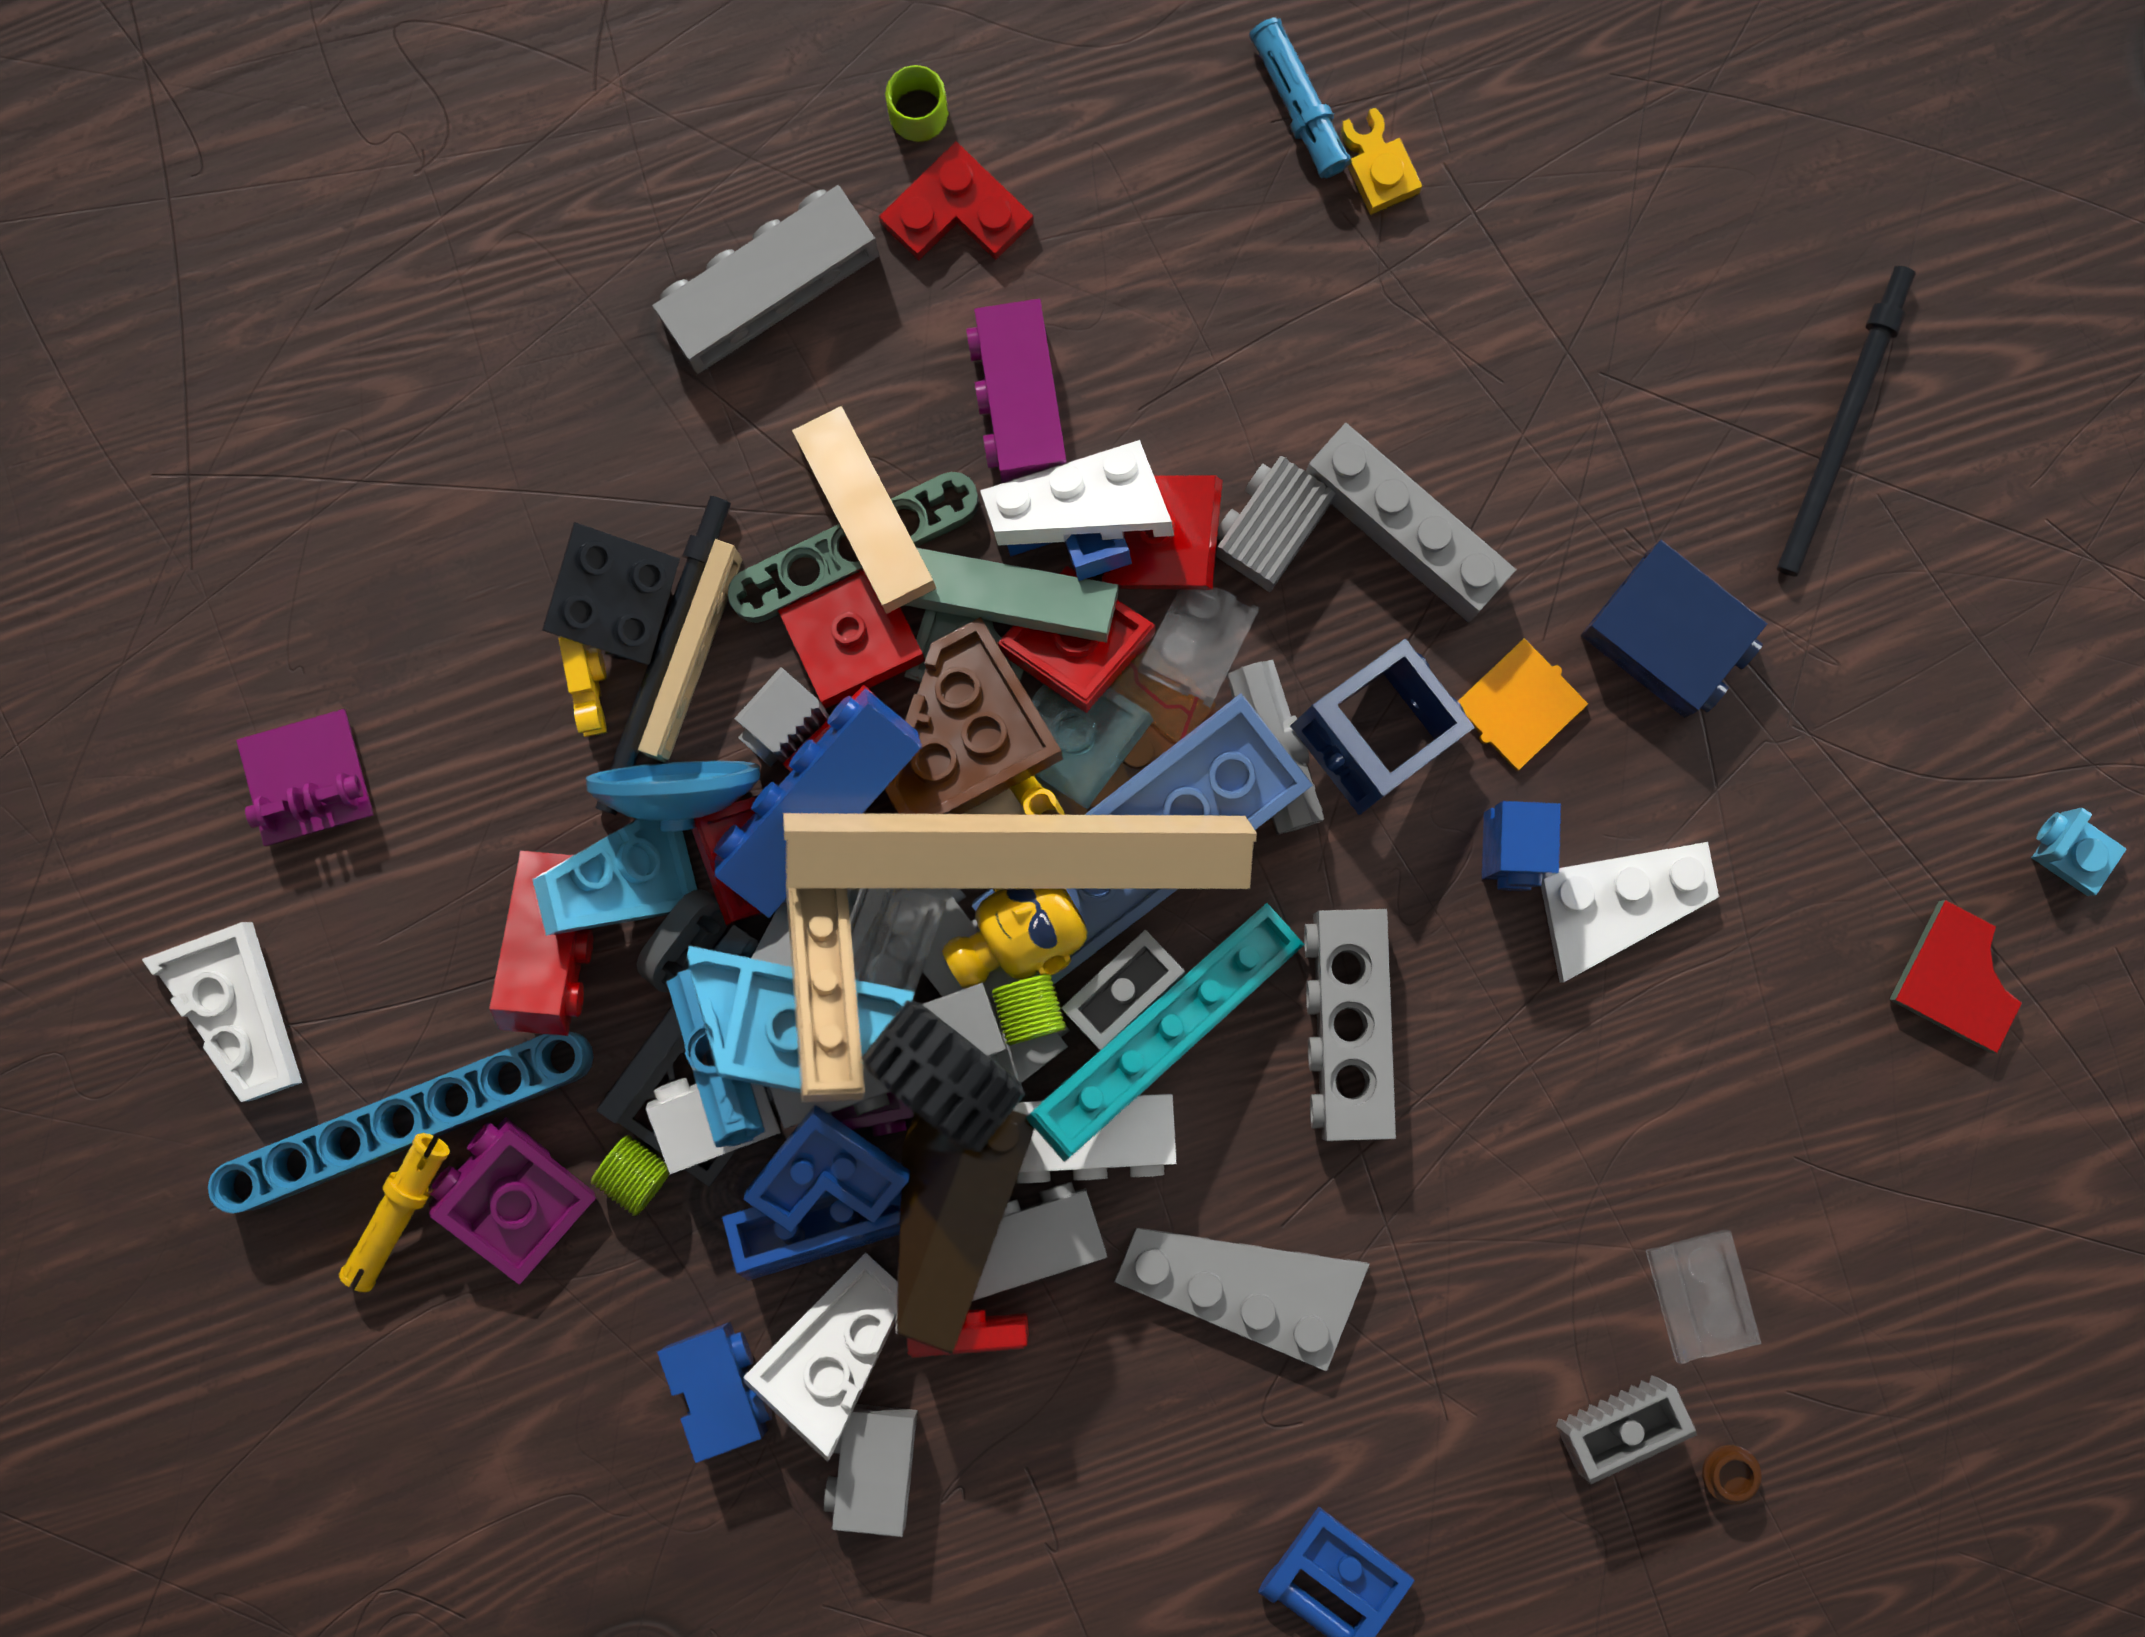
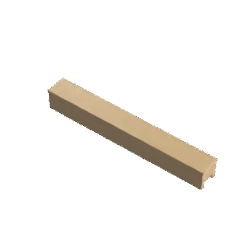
M783 813L784 840H786L787 888L1250 889L1253 842H1256L1257 837L1256 831L1246 816Z

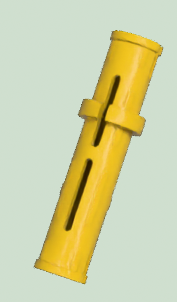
M426 1133L417 1134L398 1172L389 1174L383 1185L385 1193L383 1199L376 1208L372 1219L346 1264L339 1272L340 1280L347 1287H350L359 1269H363L364 1273L355 1291L369 1292L374 1288L376 1279L414 1211L423 1208L430 1196L428 1186L443 1161L449 1155L450 1149L441 1139H438L429 1157H425L424 1153L433 1135Z

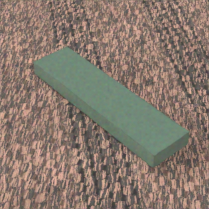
M917 548L937 589L905 604L906 606L976 619L981 617L982 620L1107 643L1118 598L1117 584L1090 579L1078 581V578L1074 576Z

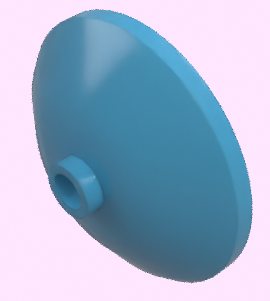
M688 761L649 764L598 772L586 777L587 791L596 800L625 816L660 821L661 831H683L695 828L694 818L704 817L724 810L749 792L760 779V766L756 763L743 761Z

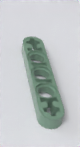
M959 472L941 474L891 498L896 510L909 509L918 515L920 519L919 528L910 536L916 548L966 524L976 514L979 504L975 484L968 476ZM952 486L957 493L966 491L969 494L962 499L964 508L961 511L954 512L950 505L934 511L935 518L939 522L932 526L929 524L925 508L918 501L928 497L930 507H933L945 500L943 490ZM838 524L738 573L729 584L728 599L739 617L748 622L758 623L779 615V609L860 572L863 568L859 561L850 562L840 556L838 551L839 543L846 535L841 525ZM802 557L816 560L820 567L817 580L807 586H798L789 578L790 566L795 560ZM778 569L780 580L790 595L781 599L780 592L775 588L762 596L764 603L762 607L754 609L749 602L741 605L740 600L747 596L745 586L755 583L759 589H764L774 584L775 582L769 573Z

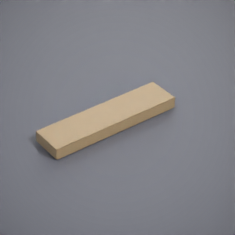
M842 406L792 430L885 613L887 614L937 589Z
M715 539L638 748L641 753L652 759L666 763L672 754L728 601L729 584L734 576L737 575L743 560L732 544Z
M786 879L802 1103L862 1100L865 1091L847 888H787Z

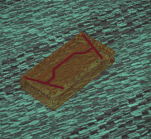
M1146 645L1108 688L1173 744L1179 742L1202 724L1217 705Z

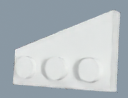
M1708 842L1559 868L1558 874L1543 879L1541 889L1560 983L1573 978L1717 899L1719 894Z

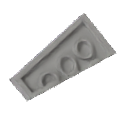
M1136 1227L1116 1275L1115 1283L1327 1371L1369 1263Z

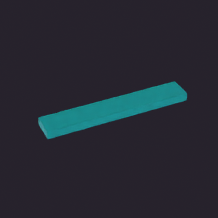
M1266 903L1025 1118L1063 1162L1067 1161L1305 944L1273 908Z

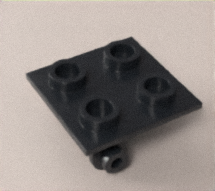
M574 522L542 631L603 650L605 655L625 661L630 659L649 665L680 558Z

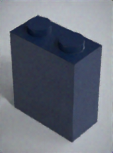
M1660 540L1644 555L1580 636L1686 718L1699 711L1700 708L1708 713L1720 701L1729 688L1722 682L1734 666L1742 670L1756 656L1763 646V643L1756 638L1768 623L1669 545Z

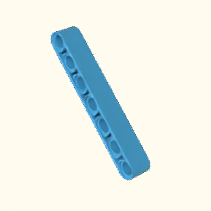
M569 1032L568 1036L543 1034L228 1161L216 1168L210 1176L208 1183L209 1198L214 1206L228 1213H238L266 1207L411 1148L413 1139L417 1134L433 1135L432 1139L578 1081L592 1067L594 1058L592 1047L588 1040L578 1033ZM561 1041L569 1043L575 1052L574 1064L565 1073L557 1071L551 1063V1052L555 1045ZM509 1062L518 1067L522 1077L519 1088L512 1094L504 1092L498 1082L499 1071ZM455 1084L463 1087L468 1097L467 1107L458 1116L449 1111L445 1101L448 1090ZM401 1106L410 1109L414 1116L413 1129L405 1137L396 1132L392 1121L394 1113ZM349 1127L357 1132L361 1143L359 1151L353 1158L346 1156L340 1148L341 1135ZM295 1149L299 1150L306 1158V1171L300 1179L291 1176L287 1169L288 1156ZM241 1171L248 1174L252 1180V1192L246 1201L239 1198L234 1190L235 1178Z

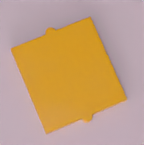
M1525 638L1458 700L1467 718L1481 734L1479 737L1480 742L1483 744L1490 743L1516 771L1520 770L1588 705L1577 691L1560 675L1562 673L1561 667L1558 665L1552 667Z

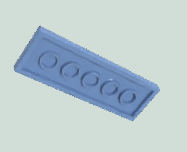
M1240 693L1085 815L1246 816L1254 830H1256L1313 785L1250 703ZM989 888L973 901L972 907L975 911L981 901L994 893L993 888ZM1066 889L1085 922L1088 934L1083 946L1069 956L1071 958L1070 964L1051 976V981L1054 982L1053 985L1178 889Z

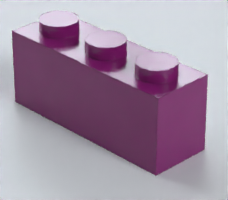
M1040 298L974 308L977 327L966 328L971 362L982 360L985 380L976 381L975 389L979 414L990 413L994 434L983 435L988 468L999 467L1001 483H1005L1065 464L1066 455Z

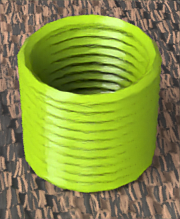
M907 66L895 72L888 81L885 91L891 125L896 133L907 140L916 142L930 140L941 132L946 125L948 117L944 83L937 73L924 66ZM913 90L928 91L939 100L938 105L931 113L919 118L904 116L895 107L902 95Z
M1043 974L993 989L991 994H993L992 998L995 999L994 1003L997 1004L995 1008L998 1009L997 1013L1000 1014L998 1018L1001 1019L1000 1023L1003 1024L1001 1028L1004 1029L1002 1033L1006 1034L1004 1038L1007 1039L1005 1042L1007 1045L1022 1043L1065 1029V1022L1062 1021L1064 1017L1061 1016L1062 1012L1059 1011L1061 1007L1058 1006L1059 1002L1056 1001L1058 997L1055 994L1057 992L1053 991L1055 987L1052 986L1054 983L1051 981L1052 975Z
M626 1135L616 1144L598 1167L591 1179V1185H595V1188L603 1191L604 1195L607 1194L608 1198L612 1197V1201L616 1200V1204L620 1203V1207L624 1206V1210H628V1213H632V1216H637L655 1196L670 1173L665 1161H662L653 1152H649V1149H645V1146H641V1143H637L636 1139L633 1140L631 1135Z

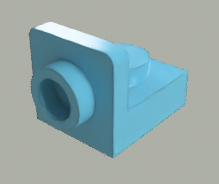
M2084 808L2061 812V814L2056 812L2039 830L2037 840L2041 844L2031 858L2086 896L2097 895L2127 849L2088 823L2092 814Z

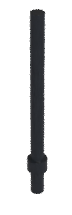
M1894 267L1881 303L1873 305L1865 325L1869 331L1776 568L1783 574L1797 577L1889 341L1899 334L1906 316L1902 308L1916 275V272L1909 267Z
M710 496L696 536H689L682 557L687 559L609 770L632 767L636 764L640 753L638 750L705 565L715 539L718 540L731 506V503L724 499ZM597 801L595 806L596 809L617 815L618 811Z

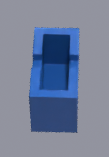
M1502 801L1495 805V808L1485 811L1482 879L1497 880V889L1530 891L1532 887L1542 886L1543 879L1558 874L1561 803Z
M731 1322L669 1344L657 1352L672 1396L684 1393L690 1411L687 1412L688 1415L681 1417L680 1420L695 1463L762 1439L768 1432L766 1421L772 1420L771 1408L744 1383L743 1377L748 1373L747 1366L753 1365V1357L744 1333L739 1332L735 1334Z

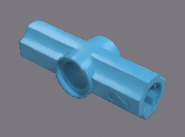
M690 969L678 972L677 976L667 981V986L685 1043L686 1058L693 1070L714 1145L717 1148L723 1146L734 1147L752 1141L756 1136L765 1132L752 1085L747 1082L718 1077L715 1066L710 1067L702 1064L704 1054L711 1048Z

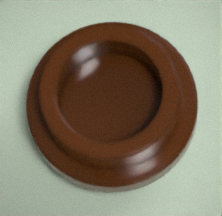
M1724 1445L1714 1449L1707 1456L1702 1468L1703 1483L1707 1491L1714 1498L1725 1504L1737 1505L1747 1502L1757 1493L1761 1485L1762 1473L1757 1459L1740 1446Z

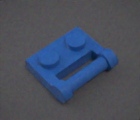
M1318 1506L1281 1560L1267 1574L1258 1593L1273 1604L1278 1600L1326 1637H1376L1415 1580L1410 1574ZM1300 1569L1361 1613L1362 1617L1353 1627L1294 1584L1292 1580Z

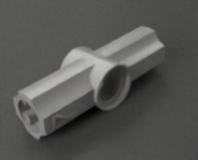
M1260 661L1228 673L1226 677L1232 698L1234 699L1242 693L1313 785L1271 817L1277 835L1323 821V810L1307 764L1310 762L1309 752L1290 727L1297 717L1290 714L1274 661Z

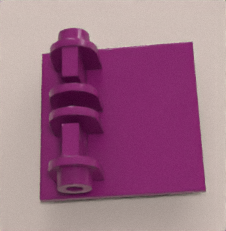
M346 709L236 739L253 805L245 807V815L251 828L259 827L265 847L374 816Z

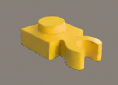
M1376 108L1369 110L1367 115L1368 125L1372 129V132L1362 135L1357 133L1350 119L1343 121L1341 128V138L1344 144L1350 150L1359 153L1358 156L1351 158L1352 162L1348 169L1370 215L1418 195L1422 189V184L1401 139L1398 138L1385 144L1382 138L1385 123L1383 116Z
M563 637L558 638L568 691L573 697L574 716L578 733H583L584 737L607 733L606 721L599 698L602 696L599 681L607 678L601 650Z

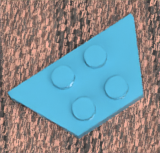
M689 946L687 962L718 1077L801 1093L792 967ZM855 980L861 1056L865 1054L907 1000H913L914 992Z

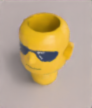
M993 888L994 893L981 901L976 909L975 917L980 931L969 937H955L949 940L942 950V954L956 980L963 989H967L984 983L989 973L1000 966L1010 977L1015 979H1028L1037 974L1054 975L1070 964L1071 958L1069 956L1083 946L1087 940L1088 931L1083 918L1066 889Z

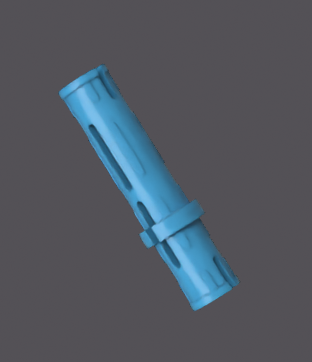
M1275 17L1261 22L1251 30L1249 38L1254 43L1273 84L1293 120L1290 128L1295 138H1302L1320 178L1332 177L1346 169L1352 162L1350 155L1347 154L1331 123L1334 114L1329 105L1321 103L1303 64L1299 60L1283 28L1281 19H1276Z

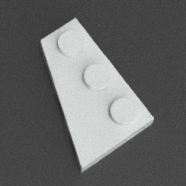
M1140 440L980 490L998 545L1065 542L1071 534L1101 533L1102 540L1123 539L1125 531L1153 530L1154 537L1174 536L1172 521Z
M241 922L142 959L151 974L159 975L173 995L170 1001L181 1017H188L205 1041L204 1050L241 1102L253 1101L302 1083L253 922Z
M865 1253L743 1377L744 1383L827 1462L839 1441L896 1321L897 1281Z

